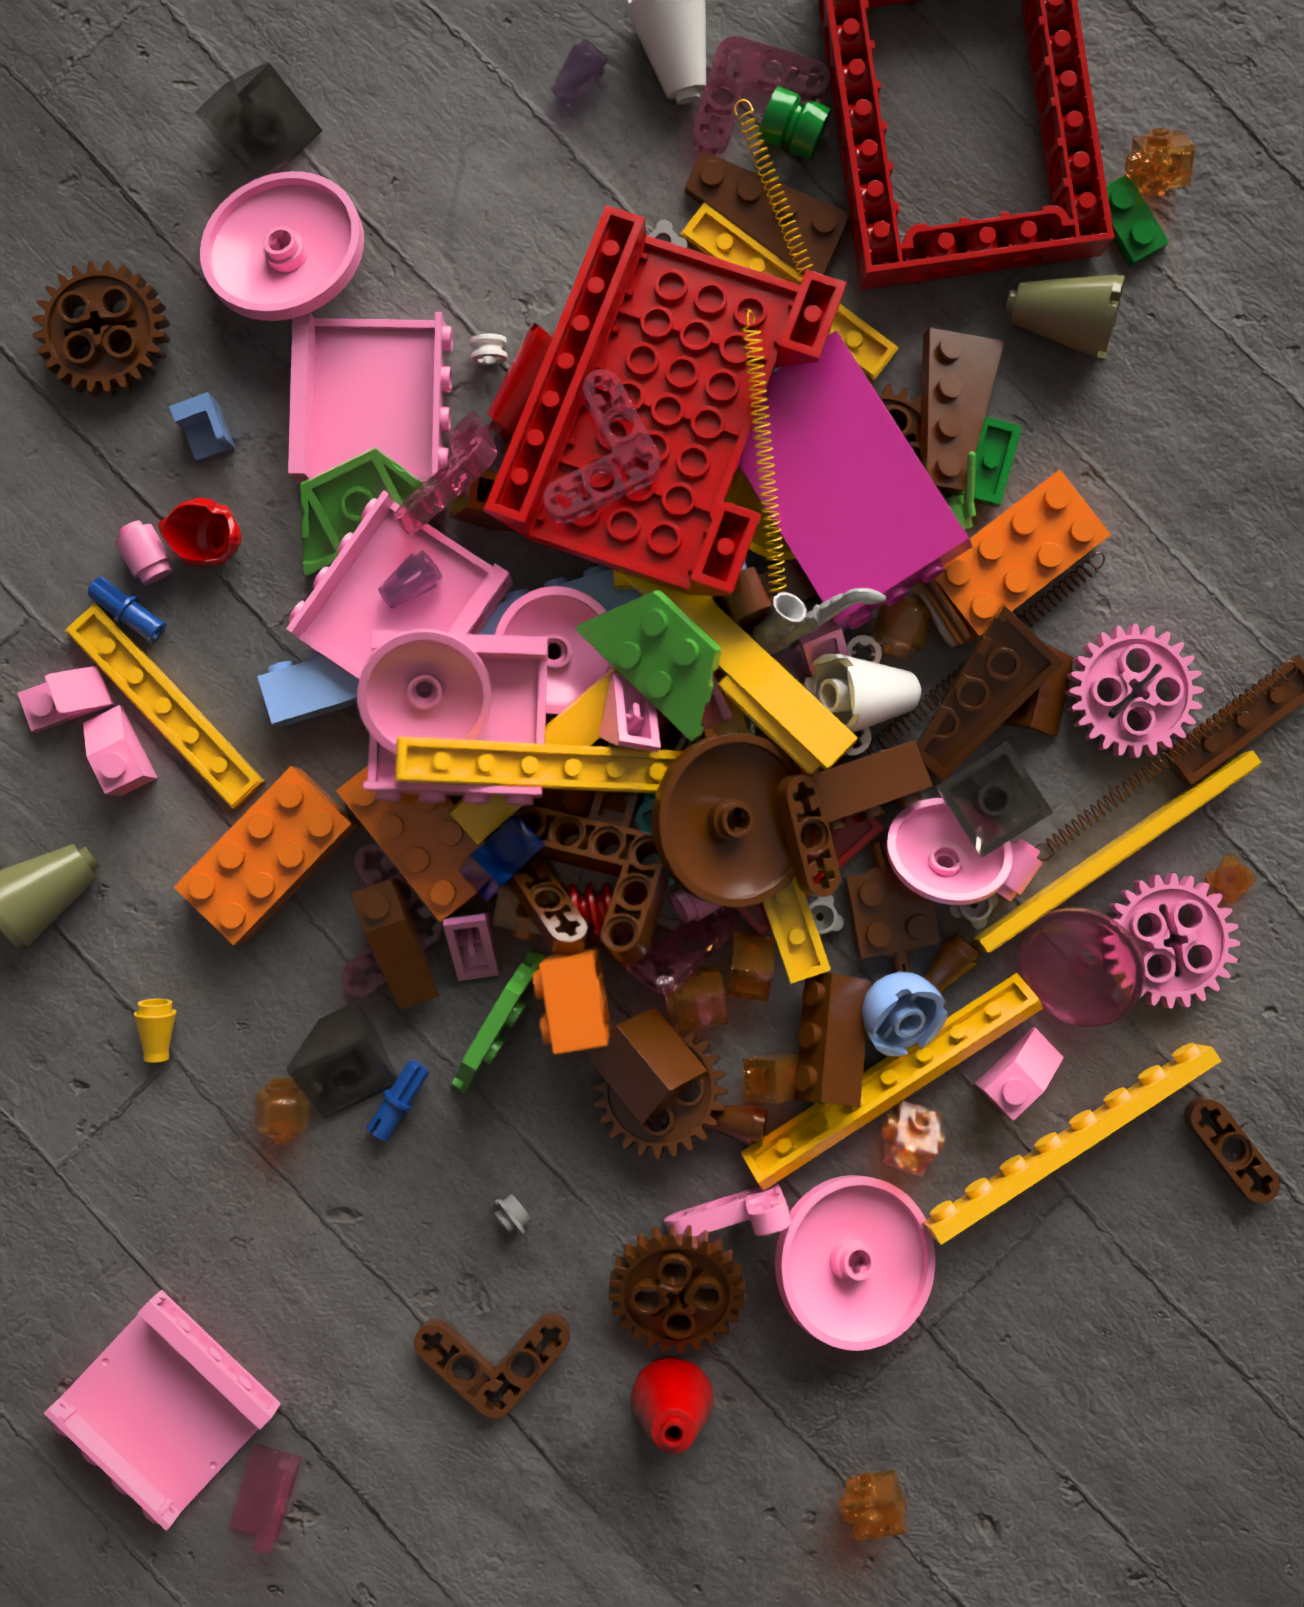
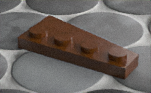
M701 150L686 183L685 193L700 205L704 202L795 269L797 263L792 262L794 256L789 255L791 249L786 247L789 241H784L783 239L786 234L781 233L783 227L778 226L779 220L775 218L777 212L772 211L774 205L769 203L771 198L766 196L768 192L764 190L766 183L761 182L763 176ZM764 177V178H763V181H769V180H770V179L767 178V177ZM774 181L768 183L765 188L770 189L781 183ZM782 184L781 187L770 191L768 195L774 196L781 191H785L783 195L772 199L771 203H777L787 198L786 202L778 204L774 210H781L786 206H791L789 209L780 212L777 218L793 213L791 217L783 219L780 225L796 220V223L785 227L782 231L789 232L794 228H799V230L787 235L785 239H793L798 235H802L801 238L793 240L788 245L792 247L804 242V245L795 248L791 254L799 253L805 249L807 252L798 255L794 261L810 257L809 260L800 263L797 268H804L813 264L807 270L825 275L849 220L850 212ZM806 269L803 270L800 274L804 275Z
M929 328L923 334L921 463L940 493L958 496L966 490L967 455L970 451L976 452L1005 343L1003 340Z
M1003 603L916 742L924 764L942 781L1064 664Z

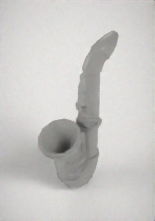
M855 588L846 591L844 594L839 593L837 596H833L831 599L821 603V605H815L812 611L806 613L804 603L797 596L788 592L778 593L773 598L770 613L753 628L750 637L769 655L776 654L789 648L790 644L807 633L817 631L819 626L850 606L859 603L878 604L884 602L886 596L873 589Z

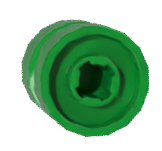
M777 86L761 122L758 133L761 132L762 135L758 139L765 140V142L776 147H780L786 142L788 143L789 152L811 161L824 133L831 108L812 100L803 105L800 102L799 94Z

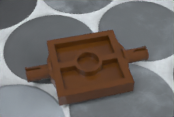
M887 840L873 842L870 845L872 847L875 867L863 874L843 877L857 956L859 959L880 955L892 957L895 973L911 972L908 954L922 947L941 944L934 901L918 895L897 877L887 857Z

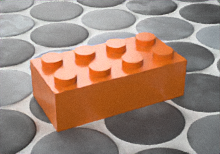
M1059 469L969 538L973 547L945 564L946 570L935 580L971 633V638L968 640L971 643L985 632L1002 603L1013 611L1111 534Z
M290 766L187 872L174 888L233 946L247 943L360 825L301 768Z
M368 766L336 790L439 922H443V919L453 916L509 871V867L490 844L483 840L477 845L450 815L448 810L457 803L452 795H446L444 803L420 802L419 794H402L401 801L375 800V793H369L363 788L364 782L368 781Z
M599 946L584 948L579 953L570 956L557 953L548 955L539 963V970L533 973L537 1000L545 999L546 1013H543V1017H540L544 1044L552 1043L553 1054L606 1046L612 1026Z

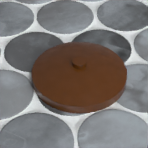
M719 734L692 744L672 762L658 786L653 805L652 831L654 843L667 873L677 885L691 896L710 904L725 907L751 906L775 896L795 877L776 793L779 783L789 775H803L795 761L783 749L769 740L751 734ZM798 788V791L793 793L794 801H799V798L804 795L803 788ZM804 811L805 814H797V817L811 816L810 811ZM810 823L805 825L801 831V841L807 848L811 845L814 830L813 825Z

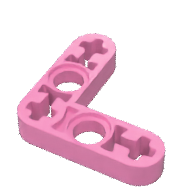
M775 1183L764 1191L758 1186L681 1210L667 1216L664 1219L667 1233L670 1224H674L677 1234H683L686 1227L691 1225L692 1236L696 1237L704 1230L712 1232L750 1220L754 1234L762 1236L776 1233L789 1227L792 1224V1220L778 1183Z

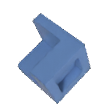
M208 392L169 406L175 423L184 430L193 456L197 461L201 462L236 449L220 405Z

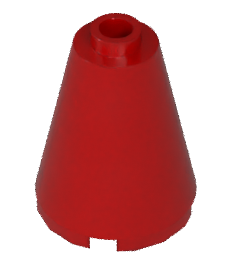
M535 322L528 329L487 412L493 419L488 426L506 442L515 432L552 340V336Z
M677 1356L654 1359L642 1368L631 1392V1408L634 1418L656 1446L666 1453L677 1454L688 1449L707 1424L713 1410L714 1396L709 1378L699 1365L679 1359Z

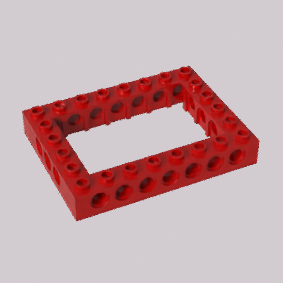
M817 0L848 210L850 212L860 290L1100 257L1114 239L1078 0H1020L1052 205L1042 206L1040 211L1010 215L1009 211L1001 212L999 217L969 221L968 217L960 218L958 223L927 227V223L917 224L908 229L902 243H900L897 215L900 210L899 202H894L891 184L893 162H888L885 144L887 122L882 121L879 104L881 83L880 80L876 81L873 64L875 43L869 37L867 14L871 7L921 0Z

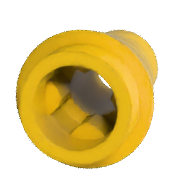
M169 999L142 1000L138 1002V1011L134 1012L143 1049V1060L145 1062L155 1063L169 1059V1048L177 1013L175 1009H172V1001Z

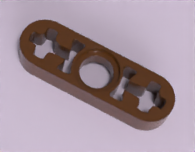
M789 775L779 783L776 795L797 884L808 895L826 897L837 890L841 876L820 786L811 776ZM798 788H803L804 795L799 798V801H794L793 793H796ZM804 811H810L811 816L797 817V814H805ZM810 823L815 828L817 836L815 843L807 848L801 841V831L805 825ZM820 854V857H812L813 861L807 860V855L815 856ZM818 870H823L824 877L819 879V884H815L813 877L818 874Z
M532 854L516 856L509 865L508 883L511 890L553 952L564 956L579 953L586 943V921L541 857ZM535 876V886L532 887L533 881L530 877ZM548 898L556 901L558 906L553 909H543L536 902L540 899ZM562 920V925H561V926H562V928L564 929L565 932L559 933V932H560V921Z
M1197 1097L1191 1100L1184 1112L1186 1124L1240 1194L1256 1203L1262 1204L1272 1201L1280 1189L1279 1177L1227 1109L1220 1102L1208 1097ZM1202 1108L1210 1111L1214 1110L1210 1118L1217 1127L1223 1130L1216 1133L1209 1125L1202 1122L1198 1123L1202 1119L1199 1111ZM1237 1138L1242 1145L1241 1155L1236 1160L1226 1161L1222 1155V1146L1228 1139ZM1248 1166L1253 1173L1264 1177L1261 1181L1264 1188L1261 1191L1251 1188L1254 1184L1253 1180L1241 1169Z

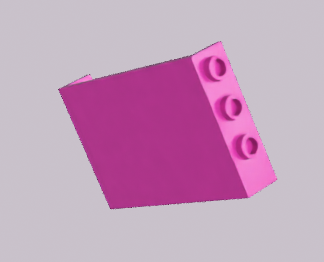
M837 330L828 335L818 362L784 366L773 373L765 394L768 400L762 402L763 406H768L769 408L758 413L769 414L770 416L755 421L771 423L767 427L756 429L771 431L768 435L758 437L772 439L770 443L760 446L773 448L771 451L761 454L773 455L772 459L763 461V463H774L775 465L761 471L775 472L774 475L762 479L776 480L775 483L763 487L777 488L775 492L765 495L778 496L776 500L766 503H776L779 506L767 511H777L780 513L778 516L772 517V519L781 521L776 526L781 528L780 533L823 602L831 599L833 596H837L839 593L844 594L846 591L855 588L873 589L886 596L884 602L852 605L833 617L836 624L841 626L842 629L848 626L851 629H855L869 621L873 616L871 611L886 603L887 606H891L905 598L909 594L907 589L920 580L927 583L940 576L946 570L945 564L973 546L968 535ZM754 424L753 428L766 424ZM751 431L739 466L760 500L765 501L775 497H760L759 494L774 489H760L758 487L773 481H759L758 478L772 473L757 472V469L770 465L756 464V461L769 457L755 456L757 452L767 449L755 448L754 446L767 440H754L753 438L767 432ZM764 505V506H765V508H770V507H774V506H776V505Z

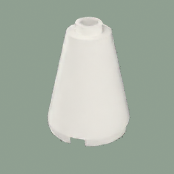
M624 0L626 12L668 99H676V103L679 105L698 100L700 98L699 92L706 88V0Z
M838 653L823 654L816 658L811 666H817L813 677H806L804 682V688L852 733L914 710L921 697L920 683L912 672Z

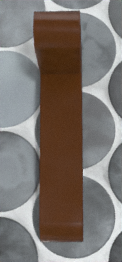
M797 559L777 566L785 568L784 572L775 574L786 576L784 580L779 581V583L787 584L785 588L780 589L781 591L797 596L804 604L820 597ZM754 566L741 570L732 596H716L721 610L744 631L755 627L770 613L773 602L770 598L780 593L769 592V590L785 586L768 584L771 581L784 577H769L767 575L783 569H771L760 575L757 574Z
M531 805L520 807L484 839L486 843L495 847L523 854H532L544 859L619 877L602 926V940L614 959L622 964H633L644 957L671 879L660 858L652 865L642 864L644 858L648 855L658 854L653 834ZM540 826L538 832L534 835L525 836L526 831L530 827ZM580 835L574 844L563 846L564 841L569 836ZM609 845H620L614 854L609 856L602 855L604 849ZM647 893V898L643 903L636 906L629 905L631 897L635 894ZM626 932L634 933V938L628 945H615L616 940L621 934Z

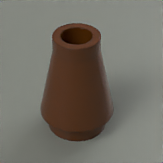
M956 932L951 939L946 937L923 978L928 980L942 994L949 986L978 965L976 960L982 953Z
M758 1104L725 1105V1111H713L712 1113L719 1126L705 1125L706 1130L716 1131L752 1146L753 1142L763 1143L768 1110L758 1108Z

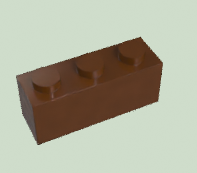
M915 740L830 768L827 771L824 770L810 775L820 786L831 833L846 828L847 823L845 820L860 816L861 821L864 822L885 814L884 806L897 802L898 808L901 809L922 801L920 794L933 786Z
M821 973L805 979L802 992L801 1028L798 1035L797 1071L794 1078V1100L832 1106L860 1107L866 1043L862 1006L865 994L870 989L871 980L835 973Z

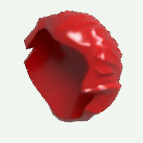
M196 497V499L181 502L165 519L158 522L161 536L176 557L184 561L186 565L202 568L210 565L215 567L224 565L225 562L231 560L235 552L238 551L239 546H241L242 533L240 532L238 522L234 519L226 505L215 503L212 499Z

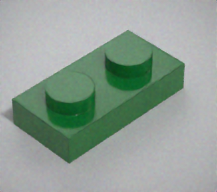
M1129 173L1106 185L1114 232L1113 241L1129 268L1163 250L1169 244V240Z
M985 416L975 452L974 502L995 508L1001 505L1022 426ZM964 491V492H962L960 495H963V496H964V499H965V491Z

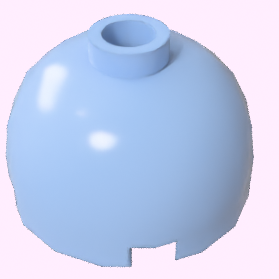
M911 972L889 974L876 981L865 994L862 1006L864 1029L877 1051L887 1056L907 1055L909 1053L905 1048L911 1047L916 1043L922 1048L940 1033L947 1020V1011L943 1008L946 1002L935 986L920 975Z

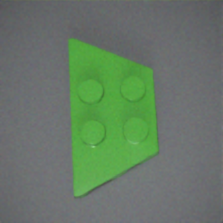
M376 446L301 482L303 571L305 575H310L333 563L338 556L337 549L342 539L348 533L355 532L362 522L361 515L364 508L372 499H378L383 490L389 493L395 503L421 520L447 508L448 505L445 499Z
M661 590L648 593L585 621L575 628L590 645L688 739L693 742L700 738L704 729L701 726L705 705L707 702H710L714 686L712 676L715 670L718 669L722 648Z
M532 948L530 949L525 960L520 964L504 988L461 1061L455 1079L451 1084L452 1087L465 1094L483 1062L490 1065L493 1059L496 1058L507 1039L500 1033L505 1025L512 1028L528 1003L522 999V996L533 979V973H536V970L539 969V963L546 956Z

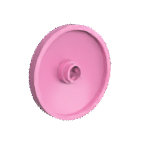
M290 171L274 173L243 185L218 206L208 221L202 236L200 246L201 267L214 293L220 301L234 312L251 319L263 321L293 319L324 306L347 286L362 258L364 230L358 212L350 197L331 180L307 172Z
M860 1175L840 1176L822 1182L808 1191L790 1211L792 1224L781 1230L776 1247V1280L786 1309L805 1332L828 1345L840 1349L868 1350L891 1342L915 1322L922 1312L932 1289L936 1261L933 1237L923 1223L926 1221L924 1215L906 1193L898 1187L876 1178Z

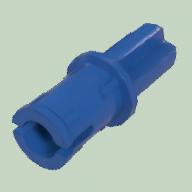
M98 577L89 585L88 596L113 614L116 623H125L145 638L148 643H154L163 634L167 623L141 606L139 598L136 596L129 597L104 577Z
M415 1060L408 1061L391 1090L387 1089L384 1091L383 1096L385 1099L370 1123L366 1126L368 1132L375 1130L372 1134L373 1136L383 1141L390 1140L393 1131L405 1112L413 1109L411 1102L429 1075L427 1067Z

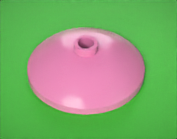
M563 586L539 588L517 599L501 617L494 634L502 636L547 637L548 645L554 644L558 646L560 656L556 660L548 658L546 713L548 714L561 713L613 667L575 630L579 624L607 611L591 596L582 591Z
M418 629L395 635L376 648L367 659L361 671L357 700L361 718L370 734L382 746L396 754V737L398 736L474 740L481 732L489 716L492 690L488 672L482 660L469 645L445 632ZM427 681L432 684L433 688L429 693L424 694L416 689L417 684Z
M950 798L926 799L906 807L892 822L886 841L887 857L897 877L918 895L931 901L948 905L973 904L995 894L1007 880L1013 861L1011 843L1001 825L982 809L970 803Z

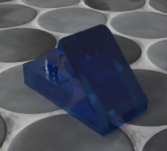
M515 814L481 847L473 851L466 858L458 872L488 902L545 844Z

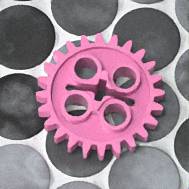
M1132 624L1128 626L1125 635L1121 626H1117L1111 629V638L1104 632L1096 636L1098 646L1089 642L1082 647L1088 658L1078 656L1073 659V663L1081 670L1067 674V678L1075 682L1076 687L1065 691V695L1076 697L1077 703L1069 706L1067 710L1068 712H1080L1081 717L1073 725L1080 727L1087 724L1089 730L1084 737L1086 741L1097 736L1100 737L1098 750H1105L1113 744V756L1115 757L1122 756L1126 748H1128L1131 759L1139 758L1142 748L1147 756L1157 755V745L1163 750H1167V747H1173L1170 736L1176 740L1186 737L1185 732L1180 727L1181 725H1195L1196 721L1188 712L1202 709L1201 704L1192 700L1193 695L1204 692V688L1192 685V680L1199 677L1201 671L1188 670L1187 666L1195 657L1191 655L1182 658L1179 655L1184 646L1183 642L1173 646L1168 645L1170 632L1163 633L1158 638H1155V626L1151 625L1145 628L1142 635H1140L1138 624ZM1129 652L1134 653L1140 659L1141 667L1138 673L1131 671L1126 664V656ZM1154 665H1158L1160 670L1136 691L1137 698L1125 702L1115 716L1109 718L1108 712L1131 693L1132 687L1130 685L1143 681ZM1100 681L1106 682L1112 688L1113 694L1109 702L1103 701L1098 696L1097 686ZM1159 681L1167 684L1170 689V697L1167 702L1161 700L1156 694V685ZM1130 710L1136 711L1141 716L1142 724L1138 731L1130 728L1127 723V715Z
M1167 873L1163 883L1159 875H1149V887L1144 881L1136 880L1134 881L1135 894L1128 890L1120 891L1121 897L1125 901L1123 905L1110 903V908L1117 915L1115 919L1103 918L1102 922L1111 927L1112 931L1111 933L1100 935V939L1111 942L1112 948L1105 950L1101 954L1103 957L1114 958L1116 961L1107 969L1109 973H1123L1117 983L1119 987L1126 988L1133 984L1130 996L1139 999L1146 993V1003L1153 1006L1158 1003L1161 997L1163 1007L1173 1008L1175 999H1177L1180 1006L1190 1007V995L1196 1000L1205 1001L1206 994L1203 988L1206 987L1218 992L1220 988L1215 978L1217 976L1230 978L1231 975L1223 966L1225 962L1237 963L1238 959L1228 953V948L1239 946L1240 942L1229 939L1228 933L1239 927L1238 924L1225 922L1224 919L1233 910L1231 908L1217 907L1223 897L1221 894L1214 893L1206 896L1209 890L1208 883H1199L1193 888L1194 877L1183 876L1180 882H1178L1176 873ZM1161 904L1165 906L1164 916L1159 911ZM1187 905L1192 912V918L1188 925L1183 927L1178 920V912L1182 906ZM1143 914H1147L1151 918L1152 928L1148 934L1143 936L1138 931L1137 922ZM1170 934H1174L1175 941L1169 943V947H1165L1164 940L1168 939ZM1196 945L1201 951V959L1196 966L1192 967L1188 961V952ZM1157 954L1161 960V969L1156 975L1151 976L1147 970V962L1151 956ZM1176 965L1180 969V975L1177 977L1174 974Z

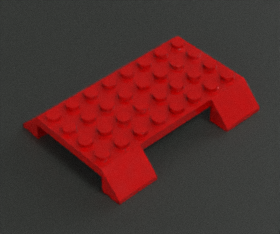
M605 205L485 504L484 511L530 541L688 595L732 596L761 518V513L725 502L754 423L751 421L757 418V416L751 415V412L760 409L758 407H751L750 404L763 400L749 398L750 395L762 391L748 390L750 386L759 383L748 382L749 378L757 375L748 374L746 371L759 366H748L745 364L747 361L756 359L744 356L746 353L754 351L752 349H745L744 346L755 342L743 340L744 336L753 334L742 331L743 328L747 327L748 310L753 312L755 324H753L752 314L749 312V328L745 330L761 331V333L746 339L762 340L760 343L747 347L763 348L762 351L749 355L764 357L761 360L748 364L765 365L763 368L750 371L765 373L764 376L752 380L766 381V384L752 389L767 390L775 368L819 361L847 282L806 269L801 285L648 236L646 235L645 217ZM766 392L753 397H765Z

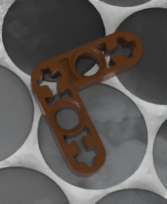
M558 1313L543 1314L496 1366L489 1362L456 1330L441 1319L427 1320L420 1326L414 1339L415 1352L426 1364L482 1415L487 1418L497 1419L509 1413L565 1350L569 1342L570 1327L565 1317ZM554 1326L560 1328L558 1334L560 1341L557 1342L554 1339H550L545 1344L542 1354L547 1357L544 1359L536 1348L543 1339L545 1332L543 1327L552 1329ZM426 1332L431 1336L439 1332L443 1336L440 1344L448 1352L452 1345L458 1348L452 1352L446 1364L441 1361L446 1353L437 1345H434L431 1349L425 1345L428 1339L425 1334ZM532 1341L534 1346L528 1344V1342ZM519 1355L531 1357L535 1363L534 1371L526 1376L518 1375L512 1369L511 1363L513 1359ZM460 1358L472 1360L476 1366L475 1375L468 1379L458 1377L453 1370L454 1362ZM506 1377L511 1384L503 1393V1404L495 1401L491 1405L487 1402L489 1396L487 1390L496 1392L503 1385Z

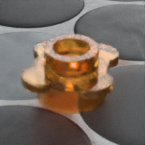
M1228 854L1222 857L1221 864L1214 871L1207 872L1205 882L1209 884V887H1215L1222 894V900L1225 903L1234 904L1239 901V895L1246 893L1250 887L1254 886L1256 877L1245 865L1239 863V858L1236 855ZM1229 875H1232L1234 878L1232 883L1227 881Z

